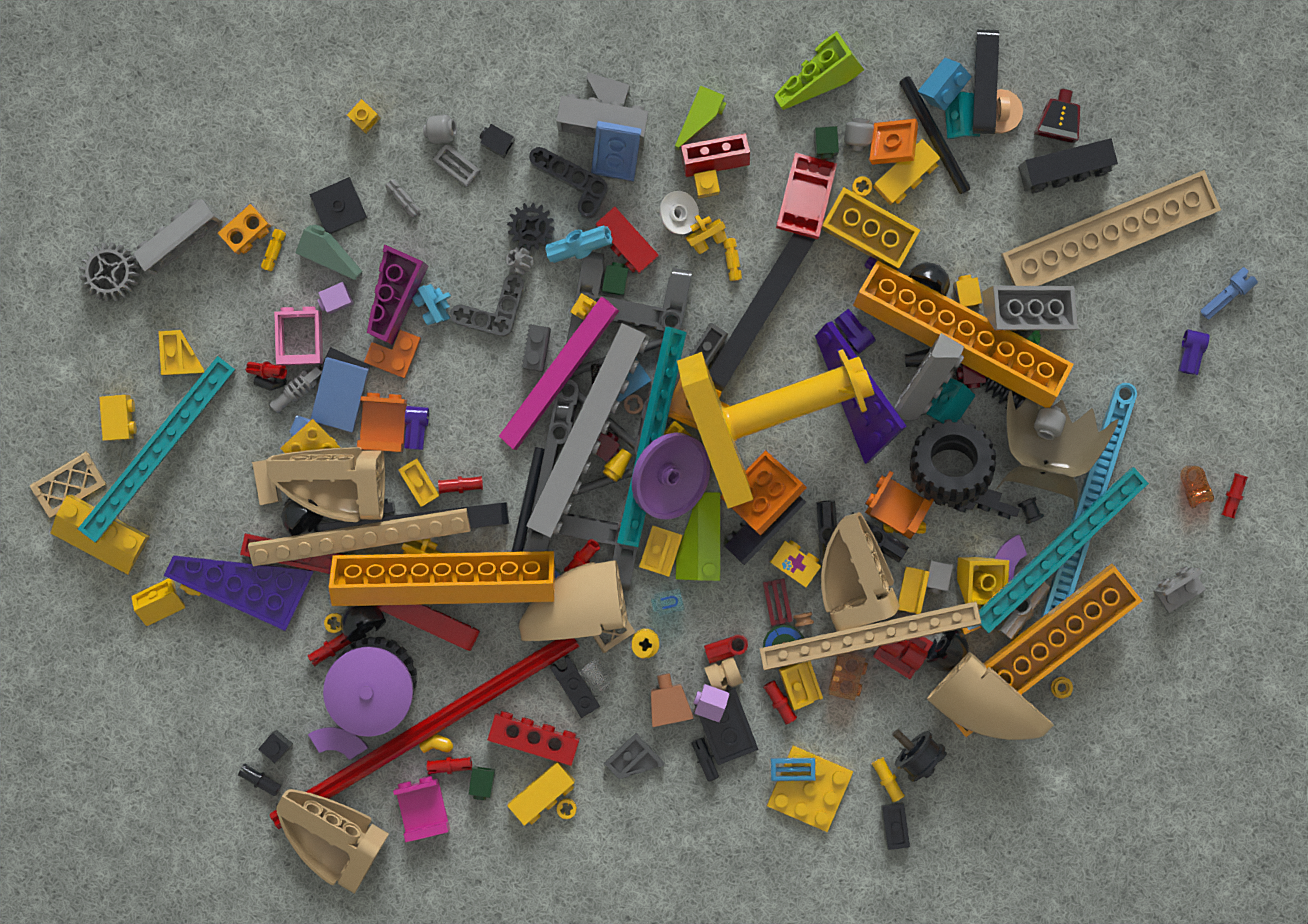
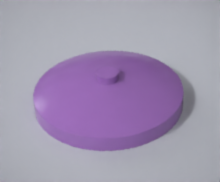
M669 433L649 444L637 460L632 475V492L638 506L644 512L658 519H673L692 509L704 494L709 482L710 460L705 447L698 440L684 433Z
M378 647L356 648L338 658L329 669L323 688L324 702L331 718L345 731L358 736H377L392 730L405 718L413 700V682L405 664L393 653Z

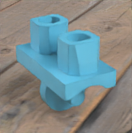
M432 284L419 287V292L412 299L416 306L422 307L426 304L430 310L423 314L425 323L430 325L450 319L446 311L450 307L447 299L451 297L450 293L443 294L440 288L434 289Z

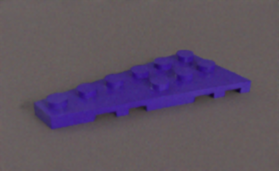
M832 321L826 323L815 335L828 371L843 366L838 354L839 350H844L848 360L857 357ZM868 371L867 374L875 395L864 398L867 411L861 412L855 398L841 402L865 464L871 462L907 427Z
M173 555L164 576L286 631L314 571L267 565L253 566L249 563Z

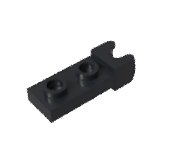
M566 655L565 662L567 667L565 669H559L556 664L550 665V669L580 717L583 718L599 708L600 705L571 657Z

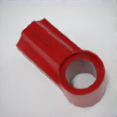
M736 634L732 637L704 645L709 663L745 653L748 648L747 638L744 635ZM738 638L743 640L744 648L742 650H735L732 646L733 640Z

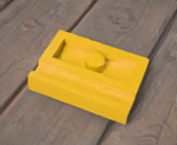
M652 525L639 567L669 577L683 535Z
M811 661L778 669L794 711L814 703L815 700L823 699Z

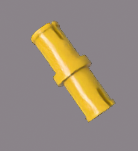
M884 757L871 763L881 779V786L884 785L892 802L905 797L895 780L897 778L896 775L892 774Z

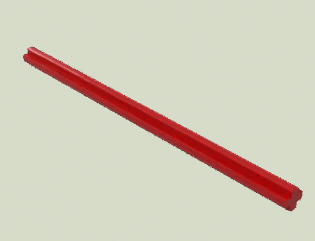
M575 638L552 641L306 792L327 799L332 798L580 646ZM277 810L271 812V820L278 829H281L282 826Z

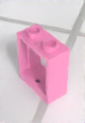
M293 307L280 308L279 312H274L276 365L322 364V312L316 310V307H302V311H294ZM314 318L315 354L285 355L284 319Z

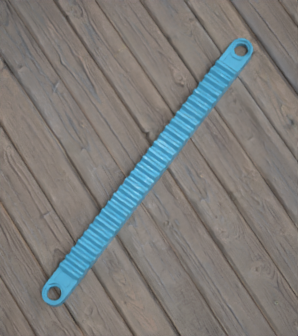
M1130 383L1119 384L1113 390L1100 431L1116 419H1119L1118 424L1105 450L1093 467L1086 473L1077 502V511H1074L1071 523L1107 491L1137 397L1136 388ZM1122 388L1130 390L1131 396L1128 400L1120 398L1119 391ZM1091 538L1055 571L1041 618L1074 593Z

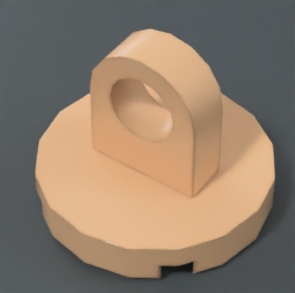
M999 89L997 90L995 133L1003 134L1010 132L1018 126L1022 119L1023 107L1017 95L1009 90Z

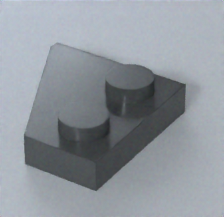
M635 733L604 764L618 779H623L633 774L662 767L665 762Z

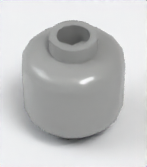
M447 114L430 116L423 126V133L432 144L449 143L457 135V124Z
M852 118V121L846 124L844 142L851 145L852 150L864 151V147L871 145L874 126L869 123L870 120Z
M1052 405L1050 408L1040 409L1034 424L1037 435L1046 440H1053L1061 436L1066 416L1057 406Z

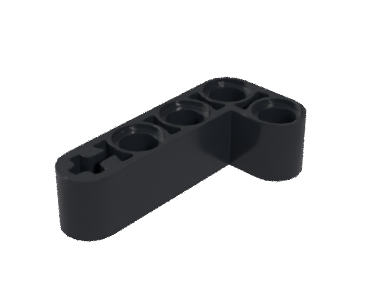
M536 147L532 149L529 155L532 166L582 192L583 194L578 202V211L583 218H593L607 195L608 187L606 181L545 148ZM540 154H543L544 160L550 162L549 168L547 169V163L541 160L536 163L535 155L540 156ZM561 163L565 166V170L559 174L555 173L553 167ZM580 173L585 178L582 183L577 184L573 182V176ZM596 183L604 186V190L599 194L592 191V186ZM588 202L593 204L594 209L592 212L585 213L582 211L583 204Z

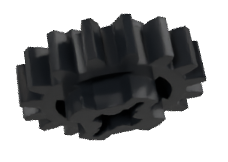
M533 202L530 208L524 203L522 210L518 207L515 208L516 215H509L513 222H507V225L512 227L508 234L515 235L512 242L519 241V248L526 245L529 251L531 246H535L536 250H539L540 243L544 246L547 245L546 238L552 240L549 232L555 231V228L550 226L554 219L547 218L550 212L549 210L542 212L544 208L542 205L537 209ZM526 213H537L539 215L530 217ZM520 219L522 226L517 232V222ZM528 222L531 224L536 223L534 231L530 229L526 231ZM543 222H545L546 228L544 234L542 235V233L540 232V226L543 224ZM530 236L534 237L536 240L527 241L524 240V238Z

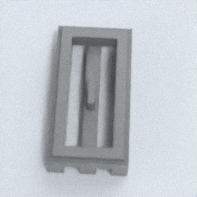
M447 143L433 158L436 164L465 187H468L480 172V169ZM448 150L455 157H457L464 164H466L469 168H471L473 172L470 174L467 170L461 167L453 159L445 154V151ZM443 157L467 176V180H464L439 159Z

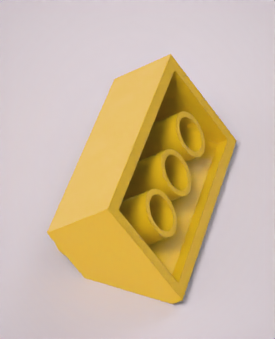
M67 495L55 516L50 534L129 575L150 536L116 518L99 541L95 543L78 530L79 526L95 507L74 495Z

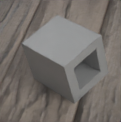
M928 561L927 571L930 573L927 587H929V592L941 594L942 590L948 591L953 565Z

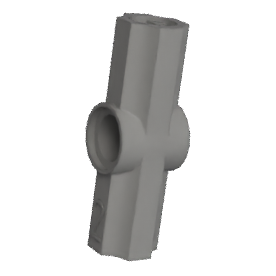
M1043 582L998 625L996 630L1002 636L1013 641L1026 621L1034 616L1035 609L1050 590V586ZM1028 605V609L1025 612H1019V607Z

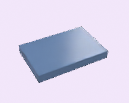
M598 121L591 173L634 181L642 129Z
M329 357L325 358L311 419H314L317 423L353 432L369 369Z

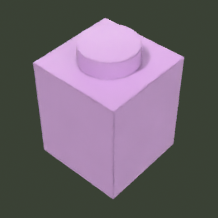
M343 282L318 292L320 298L317 300L322 311L326 310L328 314L354 304L346 284Z
M705 684L702 692L697 691L693 704L697 706L694 714L720 722L730 693Z

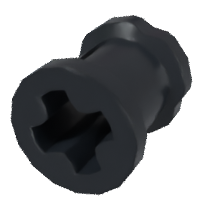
M1036 496L1017 504L1024 512L1026 524L1045 517L1037 507L1035 502L1037 500Z

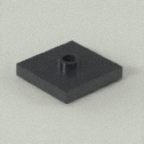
M350 177L309 194L322 225L329 234L368 218Z

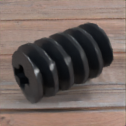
M988 377L986 383L981 385H986L985 393L993 391L992 399L998 395L1000 396L999 404L1004 401L1008 402L1009 391H1012L1016 410L1026 399V397Z

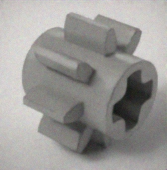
M517 247L515 250H511L506 257L507 265L511 266L509 271L517 275L518 273L524 275L525 272L530 271L533 266V257L529 256L530 251Z

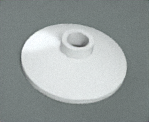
M673 191L667 194L660 204V217L664 226L670 232L679 235L692 231L690 226L697 223L695 216L699 215V209L695 200L683 191Z

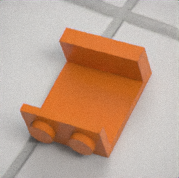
M367 393V397L361 396L360 401H363L360 440H357V447L363 450L403 452L407 400L402 399V395L389 394V398H380V393Z
M889 471L886 477L881 475L876 487L879 489L876 494L871 493L865 504L868 505L865 513L911 539L918 530L934 499L931 498L928 501L926 498L890 479L893 472Z

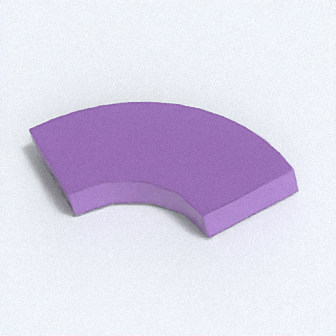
M1019 534L1007 540L999 548L994 558L1009 560L1008 582L1014 578L1017 563L1027 555Z
M325 727L308 734L319 753L326 750H336L343 753L349 760L369 748L358 735L349 733L342 728Z

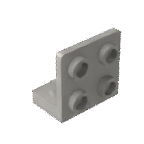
M1185 566L1175 572L1177 576L1170 580L1166 578L1157 584L1158 588L1153 591L1167 613H1170L1206 590L1198 578V575L1203 573L1200 568H1188Z

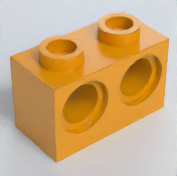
M249 204L223 227L218 234L236 254H245L253 247L252 243L257 238L261 240L269 233L268 229L271 225L253 205ZM252 219L259 220V226L256 229H250L249 224ZM242 233V241L239 244H234V235Z

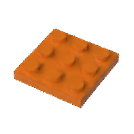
M766 450L746 470L753 500L731 507L760 536L807 488ZM721 495L720 498L725 502L723 495Z

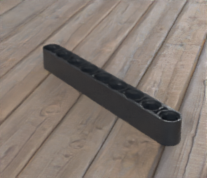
M793 233L709 370L715 389L721 391V393L816 239Z
M507 502L384 516L382 519L377 520L360 519L358 522L341 521L315 524L313 526L314 532H321L467 508L470 527L479 528L509 524Z

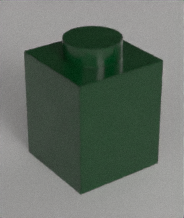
M837 126L816 127L814 129L815 157H821V160H832L834 156L838 155Z
M612 262V265L606 266L603 293L624 296L629 271L628 268H624L625 264Z
M474 766L472 768L468 795H473V799L486 800V797L490 798L496 769Z

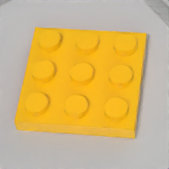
M792 745L787 758H815V781H777L767 806L828 832L853 771ZM784 763L783 767L811 766V763ZM811 771L781 772L779 776L811 775Z

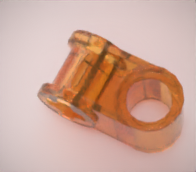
M1185 466L1181 470L1180 476L1190 507L1194 509L1201 503L1213 502L1214 495L1204 470L1199 466ZM1194 469L1197 477L1194 481H1191L1188 475Z

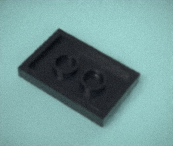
M735 687L725 691L730 694L720 722L699 715L717 765L759 750Z

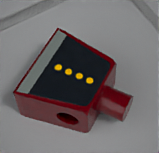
M1060 89L1058 100L1049 99L1047 101L1034 135L1073 144L1078 141L1080 105L1071 103L1073 91Z

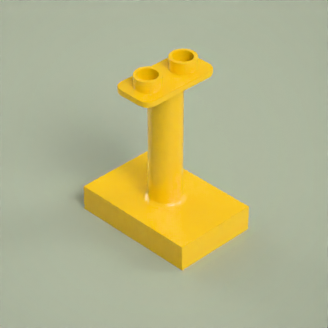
M839 350L838 354L843 366L726 408L721 405L702 352L677 361L683 390L727 508L753 500L746 471L735 443L737 439L852 398L856 399L861 412L867 411L864 398L875 394L867 371L864 369L859 356L848 360L844 350Z

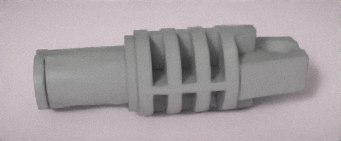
M318 366L309 373L304 369L284 386V392L270 403V406L276 413H279L292 401H299L317 385L315 379L322 374V371Z

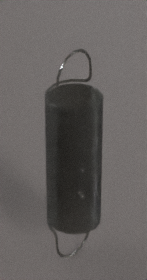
M597 363L591 364L592 385L600 370Z

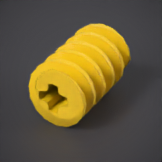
M643 628L634 634L632 650L637 657L642 659L650 658L658 652L659 638L653 630ZM644 638L649 639L651 644L647 648H642L643 645L639 643L643 642Z

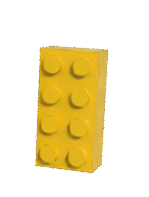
M845 187L841 190L821 228L823 231L895 270L900 268L920 232V229Z

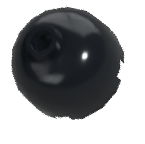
M924 262L916 265L909 272L908 277L947 296L950 279L949 275L940 265Z
M291 498L285 502V507L281 514L282 524L291 536L302 535V532L308 527V531L311 532L314 529L313 525L319 524L324 518L323 515L303 507ZM308 499L309 503L318 506L313 500Z
M376 605L347 606L348 609L341 617L343 634L350 642L367 637L365 633L371 631L374 627L378 631L386 623L382 611Z
M958 630L943 632L944 636L938 643L935 638L926 658L929 660L926 661L939 671L950 672L968 654V642Z

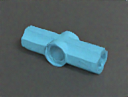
M603 225L585 232L578 229L569 233L565 239L547 244L545 250L547 258L553 263L574 256L577 259L587 257L592 250L612 244L613 239L608 226L605 227Z

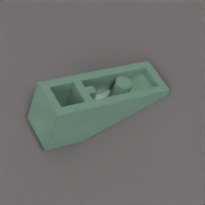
M309 225L303 230L295 252L296 254L351 279L356 280L361 276L363 271L333 236L325 232L323 227Z

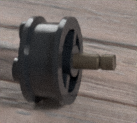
M899 729L895 730L892 734L905 747L898 755L895 766L898 769L903 768L908 773V779L911 782L918 781L923 777L929 778L934 773V767L937 763L942 761L947 755L945 746L937 744L932 739V734L929 731L922 732L912 741L903 735Z

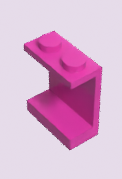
M432 776L420 778L419 783L411 784V781H406L398 784V788H395L393 793L398 798L405 828L403 834L405 843L449 832L450 826L438 778L432 779Z

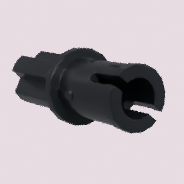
M702 737L691 742L699 760L697 764L700 763L707 781L710 782L719 778L712 760L713 755H710L704 738Z
M246 763L242 766V769L249 772V774L240 770L238 776L254 784V788L259 787L272 796H276L279 793L281 785L265 776L264 772L260 773Z

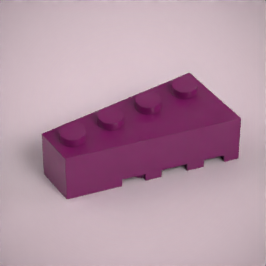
M384 244L383 258L379 267L380 273L375 287V298L371 307L367 333L393 345L412 304V298L416 295L429 266L419 259Z

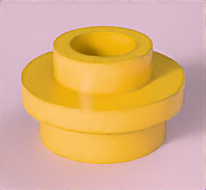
M1057 677L1051 683V692L1057 698H1067L1073 691V684L1066 677ZM1061 683L1065 685V690L1062 692L1058 690V685Z

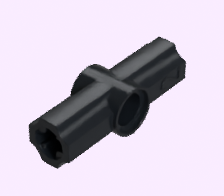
M835 500L816 502L821 568L826 547L830 539H824L822 533L825 529H832L834 531L837 527Z
M865 520L872 532L878 531L881 534V540L878 543L881 552L899 563L909 547Z

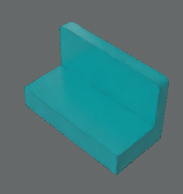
M959 92L945 110L947 139H957L966 136L980 137V134H973L974 93Z
M950 378L947 384L944 383L941 386L942 391L936 399L933 398L931 401L932 405L926 413L941 424L947 419H951L952 422L960 420L976 396L964 384Z

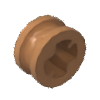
M630 395L624 401V408L630 414H638L643 409V400L638 395ZM632 398L638 400L637 403L640 405L638 410L636 408L635 411L630 410V405L627 404L630 399L631 401H633Z
M812 612L794 615L793 619H796L795 627L813 624L814 620L811 619Z

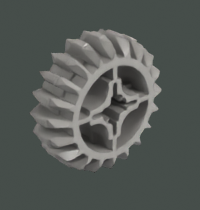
M110 242L109 246L106 243H101V250L94 246L93 250L95 253L93 254L88 251L86 254L90 258L88 260L82 259L86 267L79 268L80 271L85 272L84 275L80 276L81 280L86 281L83 287L86 289L90 288L88 293L90 295L96 294V299L101 300L104 296V301L109 302L111 297L114 301H118L119 295L122 298H126L125 290L132 293L133 289L130 285H138V282L133 280V277H140V273L134 272V270L139 268V265L132 264L136 261V257L130 256L131 251L129 249L124 250L123 245L119 244L116 247L113 242ZM117 255L122 261L111 264L109 260H106L105 256ZM98 262L100 265V269L96 274H94V268L96 263ZM108 267L113 269L111 271L112 278L111 276L106 275L108 273ZM126 268L125 277L121 283L119 275ZM108 280L115 288L105 290L99 287L97 283Z

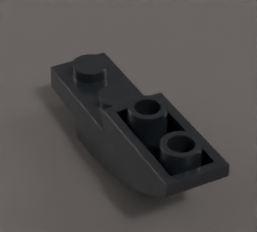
M990 489L984 495H980L979 500L974 503L969 500L967 506L960 507L959 504H955L953 508L966 513V510H973L976 503L978 504V509L989 512L990 509L999 511L998 516L1009 520L1011 516L1017 517L1020 511L1019 508L1000 502L1002 493Z

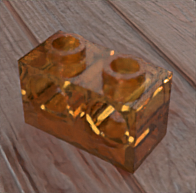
M851 653L837 655L828 694L855 701L856 696L860 697L862 684L859 682L861 675H865L868 663L865 662L866 658ZM851 659L856 660V669L853 671L846 670V662ZM844 681L851 682L852 687L848 692L840 690V685Z

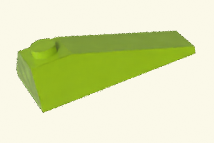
M837 31L815 48L817 54L810 62L805 60L801 64L803 68L798 76H791L774 95L783 110L842 86L864 71L854 53Z
M704 492L692 509L676 556L677 580L720 581V492Z

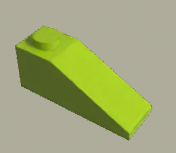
M700 85L675 144L676 150L679 151L681 145H686L716 119L718 114H723L727 104L723 102L725 95Z

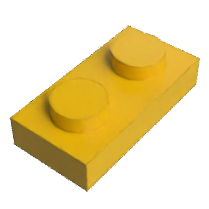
M418 458L398 469L420 507L440 496Z

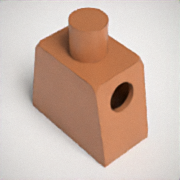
M670 673L658 675L659 688L651 690L652 726L657 727L694 719L682 685H672Z

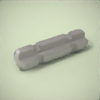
M394 179L390 180L385 185L386 189L393 193V197L404 209H407L406 211L411 217L419 214L420 208L415 203L413 204V200L402 188H399V184Z

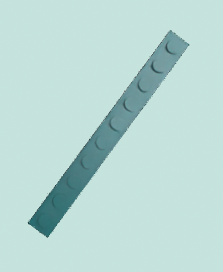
M665 327L634 468L646 447L664 435L678 374L677 361L681 360L687 334L685 331ZM631 478L617 543L639 547L646 512L638 506L634 499Z
M218 356L214 359L79 526L78 530L95 543L99 541L235 372L232 366Z
M1131 467L979 610L982 623L980 626L986 633H990L1149 484L1135 467Z

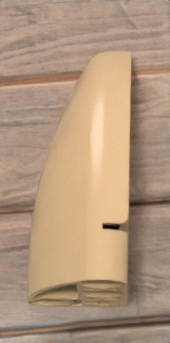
M360 447L332 448L273 455L266 460L269 479L292 500L317 514L346 522H358L360 519L377 520L383 517L385 499V459L383 451H362ZM308 499L313 500L318 506L309 503Z
M860 512L845 516L838 523L826 547L821 572L823 603L826 612H830L829 614L836 632L890 618L896 614L900 607L894 589L892 587L889 588V586L894 584V579L871 529Z
M617 561L596 564L595 562L587 563L555 578L554 602H531L520 619L519 630L521 640L545 641L601 635L602 628L605 631L625 628L628 620Z
M971 652L962 658L927 698L931 704L953 722L970 731L988 737L1006 740L1034 739L1043 737L1054 726L1047 717L990 667L986 668Z
M287 790L281 797L276 809L287 839L306 865L330 885H334L338 881V885L355 894L389 833L374 824H371L369 827L372 820L371 817L353 808L303 791Z

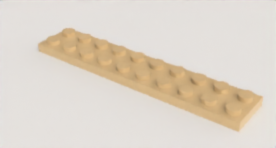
M1203 170L1002 253L1001 256L1014 286H1040L1219 212L1221 208L1206 172Z

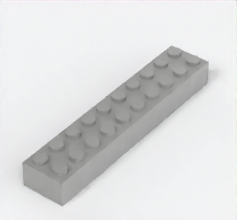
M623 323L621 324L526 525L527 527L550 538L553 534H559L563 525L560 519L563 514H568L573 504L569 500L572 494L576 495L582 485L579 479L582 473L587 474L592 464L588 460L591 454H596L601 442L598 441L600 434H606L611 423L607 421L610 413L615 414L620 404L617 398L620 393H625L630 383L626 379L629 373L634 374L639 364L636 358L639 353H644L648 345V341L645 340L646 334Z

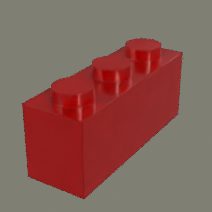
M746 133L681 145V160L685 177L712 170L717 172L749 166L750 149Z
M615 206L595 224L596 227L608 226L613 239L610 249L618 257L622 255L627 260L625 265L632 273L636 271L640 275L659 258L657 252Z

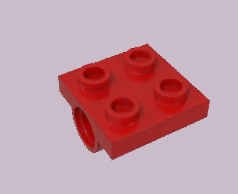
M925 637L887 644L879 646L874 652L873 657L911 680L914 673L925 661L933 642Z

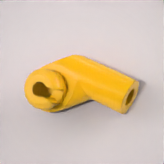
M436 734L420 743L419 747L423 753L433 748L448 753L452 751L453 743L450 739Z

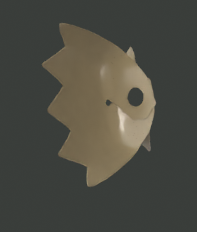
M1009 391L1007 402L1009 449L1011 454L1022 465L1009 472L995 491L1004 481L1030 485L1074 499L1075 511H1077L1078 489L1074 477L1087 473L1093 467L1108 445L1119 419H1116L1105 429L1098 432L1093 408L1072 423L1064 401L1060 400L1054 406L1059 407L1066 416L1062 434L1053 440H1046L1039 437L1034 429L1039 412L1037 403L1026 398L1016 410L1012 391Z

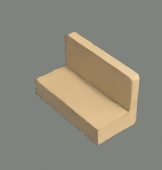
M266 460L252 462L259 504L265 505L282 502L281 490L267 475Z

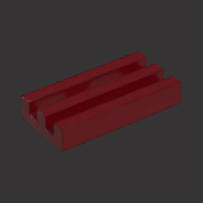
M785 579L762 582L771 626L793 622ZM777 584H781L787 618H783ZM772 585L773 587V593L779 618L778 620L774 619L768 586Z

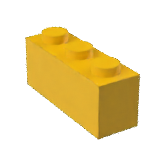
M921 139L916 144L914 161L897 162L873 185V188L889 205H892L894 202L898 205L907 196L904 193L907 189L911 187L914 190L923 181L920 178L923 174L927 172L930 175L939 166L936 162L940 157Z
M556 761L513 798L507 806L524 826L528 822L532 825L541 817L539 813L544 808L547 810L551 809L558 802L556 800L561 794L566 796L574 789L572 784L575 783V779L560 762Z

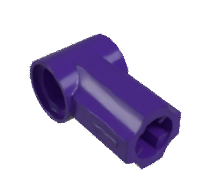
M849 308L833 320L847 337L848 343L854 346L853 349L858 354L862 353L876 341L866 326H862Z
M1187 329L1183 336L1185 341H1182L1183 352L1178 371L1198 375L1202 356L1207 350L1210 336L1206 333Z
M406 406L404 448L424 450L425 429L428 426L429 420L427 419V416L429 417L428 407Z

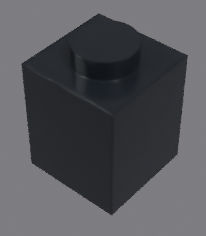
M490 124L489 128L485 127L479 137L481 139V146L502 158L506 157L515 141L514 136L493 124Z
M275 730L258 750L275 764L283 757L293 743L278 730Z

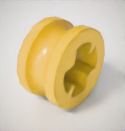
M864 176L856 178L852 184V191L861 197L867 196L872 190V182ZM866 182L865 186H868V190L864 189L863 192H859V187L856 188V183Z
M338 613L328 615L324 620L325 629L331 633L341 631L342 615ZM333 617H337V621L340 622V626H336V629H332V625L329 624V620H333Z
M569 798L562 799L557 805V814L563 819L572 818L577 809L575 802ZM564 803H568V806L569 804L572 805L573 808L570 809V814L566 815V812L564 814L561 812Z

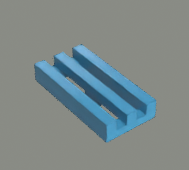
M771 758V781H815V758ZM811 763V766L776 767V764ZM811 771V775L776 776V772Z

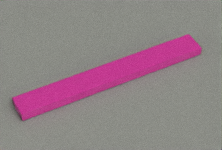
M600 297L500 433L499 437L513 450L519 448L618 314L619 310L605 298Z

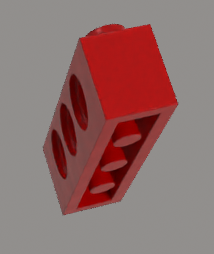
M501 711L500 714L496 713L487 740L572 766L580 738H577L574 732L564 730L561 733L555 731L556 727L543 724L541 727L534 725V720L522 717L521 720L513 718L512 713ZM510 725H515L519 728L517 736L508 734L507 728ZM530 732L539 733L540 741L536 743L531 742L528 734ZM552 738H558L562 745L558 749H553L549 745V741Z

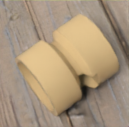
M733 657L723 660L721 665L715 663L705 667L710 684L714 688L724 691L728 685L734 687L743 683Z

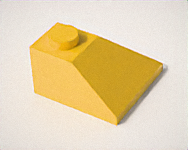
M958 557L957 581L965 604L977 602V605H985L1008 583L1009 560Z

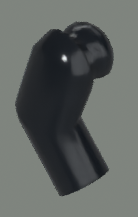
M257 375L254 378L253 384L272 391L284 387L287 380L286 377L284 379H264Z

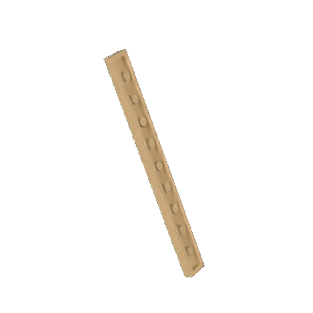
M467 508L252 542L249 543L248 549L252 565L258 566L470 532L471 527Z
M977 602L759 649L763 669L766 671L976 626L982 623Z

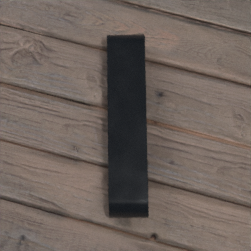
M977 29L973 134H995L999 30Z

